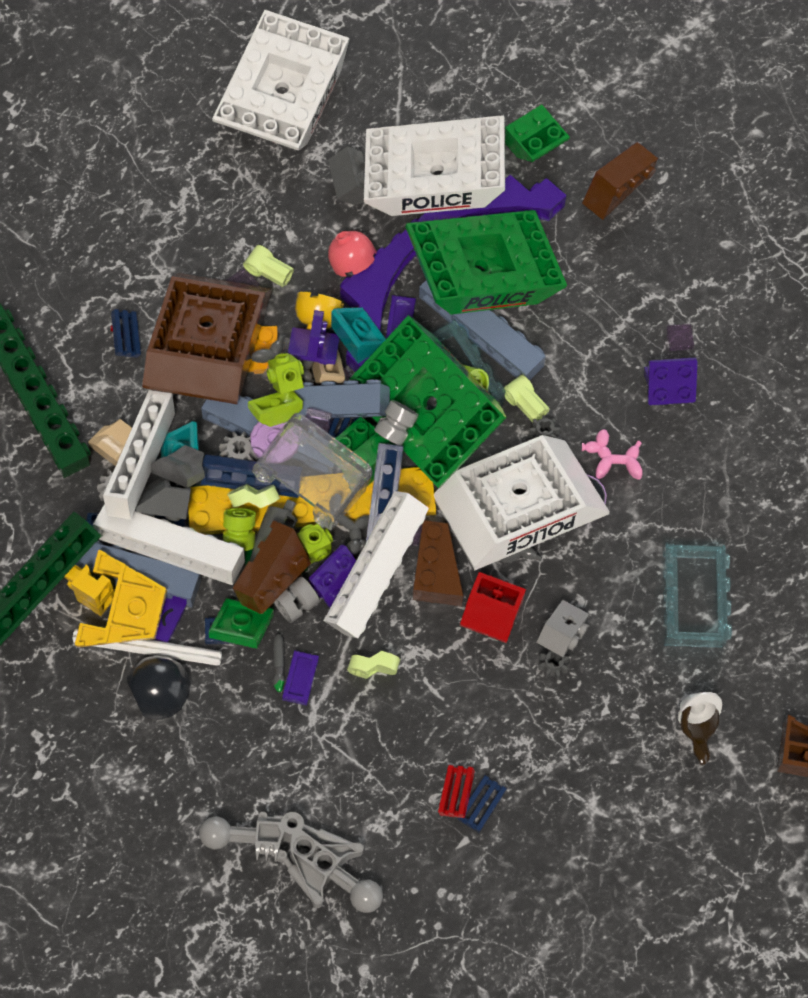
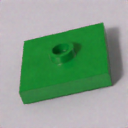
M226 598L209 630V638L257 649L274 616V609L268 608L263 614H260L241 605L240 601Z

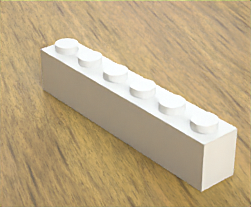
M148 391L103 494L107 516L124 519L132 518L151 473V464L156 461L175 415L172 393Z
M394 491L323 621L346 636L359 638L360 634L364 632L372 612L376 610L384 590L388 588L392 575L400 566L404 553L412 544L416 531L424 522L425 515L429 509L427 506L409 493Z
M104 504L93 523V528L102 535L99 540L230 585L234 584L245 562L244 548L236 543H227L218 540L212 535H204L195 532L189 527H180L171 524L168 520L157 519L134 511L131 519L107 516Z

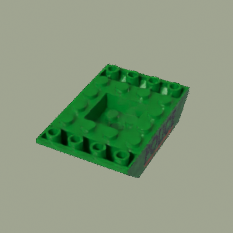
M535 210L406 223L405 225L435 303L451 315L536 305L567 286ZM475 266H481L485 269V271H481Z
M409 315L348 380L358 381V384H366L367 380H380L381 384L390 387L389 403L391 400H395L419 415L413 427L406 429L408 435L402 446H404V452L438 488L443 486L507 418L496 399L431 332ZM431 397H434L437 401V405L433 410L427 408V401ZM386 416L372 418L378 423L381 418H386Z

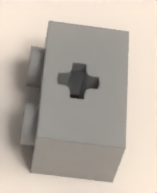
M562 600L545 623L536 643L564 657L569 649L572 651L575 649L579 639L584 636L589 626L585 623L589 614Z

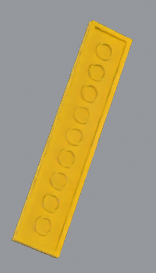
M419 467L401 469L398 491L409 493L427 506L429 509L425 516L436 515L433 482ZM343 474L301 477L299 498L279 495V500L262 508L250 502L233 507L227 494L234 489L208 485L190 487L188 503L189 526L204 535L223 534V531L226 530L223 527L224 511L230 508H247L256 512L255 526L252 530L258 531L267 508L273 506L283 509L287 500L296 503L292 515L298 519L295 527H304L317 523L321 525L325 522L327 516L330 515L329 501L335 494H339L343 498L344 515L354 521L360 516L370 514L374 481L362 491Z

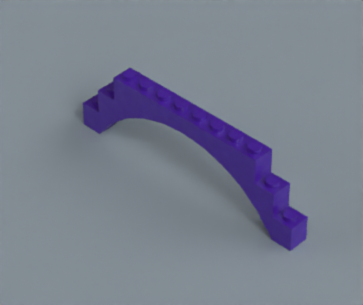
M509 175L505 178V191L484 208L424 213L419 219L415 218L412 220L411 223L531 210L536 211L539 220L549 221L565 207L567 195L547 178L541 183L537 182L534 184L530 191H528L514 177ZM407 230L402 234H396L387 247L380 248L377 254L374 255V262L367 269L352 277L348 276L340 285V298L351 308H363L380 331L382 314L390 291L403 269L417 256ZM347 349L346 364L356 372L367 359L357 363Z

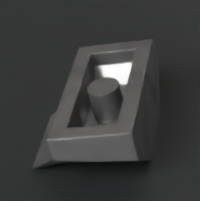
M184 445L169 456L151 464V473L188 488L205 478L202 467L204 453Z

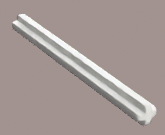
M75 629L73 632L72 639L74 643L76 641L78 629ZM154 640L95 646L153 656H168L172 659L217 666L220 665L222 659V652L218 650Z

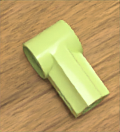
M257 245L243 263L244 268L250 274L256 277L262 275L281 287L288 284L294 272V268L274 258L273 254L261 245Z
M524 375L518 376L502 388L505 399L511 405H517L532 423L534 419L539 421L543 415L549 412V407L534 392L533 385Z

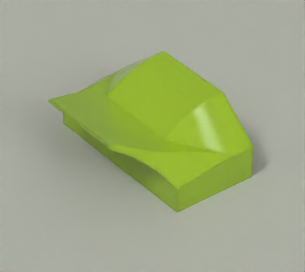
M294 391L284 394L277 392L248 401V409L260 423L272 427L291 421L303 409V401Z

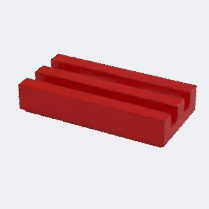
M448 765L438 809L440 816L465 818L475 773L473 767L466 769L463 766L455 768L453 765ZM456 774L455 783H454V787H453V792H452V796H451V801H450V805H449V810H447L448 802H449V798H450V793H451V789H452V784H453V780H454V775ZM466 775L459 811H455L462 777Z

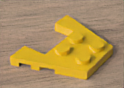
M98 550L93 573L118 578L106 628L80 623L75 646L87 647L156 639L167 589L126 566L119 560L114 559L102 550Z

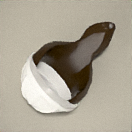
M712 692L690 694L682 700L680 711L678 712V721L681 724V729L692 740L694 755L698 758L701 766L705 765L710 759L707 741L715 733L719 725V715L722 709L721 698Z

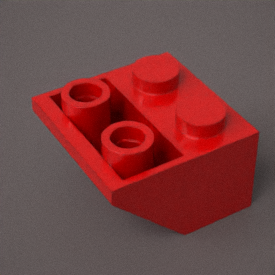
M479 572L470 592L460 626L507 643L524 601L526 589Z

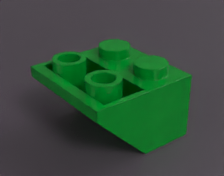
M542 104L505 127V144L517 158L534 162L570 139V136Z
M360 417L330 442L326 448L343 475L363 491L374 481L378 444H396L374 431L375 427Z

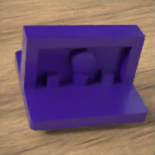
M314 310L311 330L292 328L288 354H291L300 361L307 360L324 365H334L336 363L339 337L337 334L326 333L327 322L323 321L324 311Z
M696 358L649 361V366L644 367V377L648 385L649 405L693 403L696 401Z
M340 545L307 581L317 596L323 598L329 608H331L356 562L345 545Z

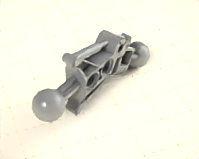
M260 812L256 828L230 826L224 818L218 816L209 817L200 826L199 838L210 849H221L229 842L255 844L256 861L259 860L261 854L265 855V861H268L270 855H274V861L283 862L287 866V871L310 898L315 908L322 907L323 891L330 880L350 893L352 905L360 912H373L380 907L383 901L382 889L376 882L369 879L359 881L341 868L349 859L361 856L364 846L361 843H353L323 829L317 830L304 824L303 817L296 812L274 815V817L267 816L266 812ZM304 831L317 836V839L329 844H320ZM284 840L291 842L290 859L292 863L287 858V853L281 850ZM300 846H307L311 851L307 854H301L297 849ZM322 861H327L331 864V867L324 870L319 868L318 864Z

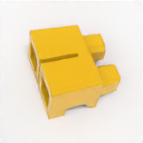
M74 565L64 576L69 580L67 585L74 591L77 601L99 616H102L111 605L115 592L110 579L104 575H101L96 580L92 577L87 565L83 569Z

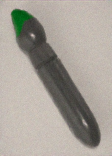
M277 633L273 643L275 674L273 684L275 690L280 693L285 682L283 676L284 648L283 638Z

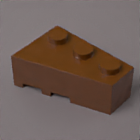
M636 142L596 171L582 204L604 220L644 180H648L653 176L656 171L654 167L658 158L640 143Z
M274 520L270 525L272 530L265 542L261 541L257 547L260 550L253 562L249 561L233 587L241 605L260 614H263L311 564L295 530Z
M424 520L413 588V600L462 607L463 593L448 523Z
M788 714L782 727L777 772L808 777V726L796 721L793 716Z

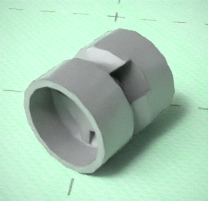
M391 400L385 410L386 418L379 420L374 431L387 440L402 446L408 435L406 429L413 427L419 415L405 405Z
M303 577L297 578L289 586V590H285L274 601L279 612L289 623H293L301 617L303 610L309 611L320 603L316 592Z

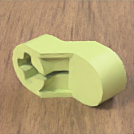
M245 484L227 494L233 507L250 502L262 508L280 499L274 485L257 490Z
M380 651L371 658L352 655L347 670L349 673L365 679L377 672L395 675L399 667L400 658L384 651Z

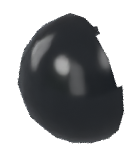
M154 655L142 659L133 666L126 679L142 716L148 719L161 720L172 717L182 710L189 697L191 684L188 673L181 663L168 656Z

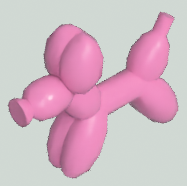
M605 429L598 432L596 442L582 443V451L586 450L588 453L598 452L602 459L596 469L597 479L603 478L609 472L612 464H625L633 478L637 480L642 478V468L636 460L639 456V447L642 444L640 441H637L635 446L630 447L626 455L611 454L609 448L606 447L609 442V434Z

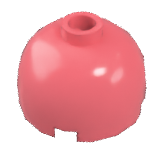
M343 231L337 234L330 244L328 259L334 272L344 277L346 276L345 273L352 271L353 275L367 269L374 262L373 255L374 253L377 254V251L369 238L362 232Z

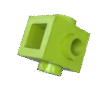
M288 353L278 354L275 356V359L268 360L269 369L266 371L267 377L277 392L284 394L304 388L301 377L304 374V369L300 360H297Z
M320 523L315 525L309 524L297 533L311 564L321 561L331 554L333 538L327 528L324 530L321 528Z

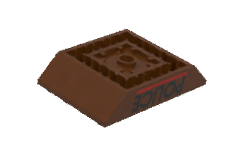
M183 273L173 275L147 349L142 387L238 405L272 290L265 287ZM204 322L213 323L210 327L201 326Z

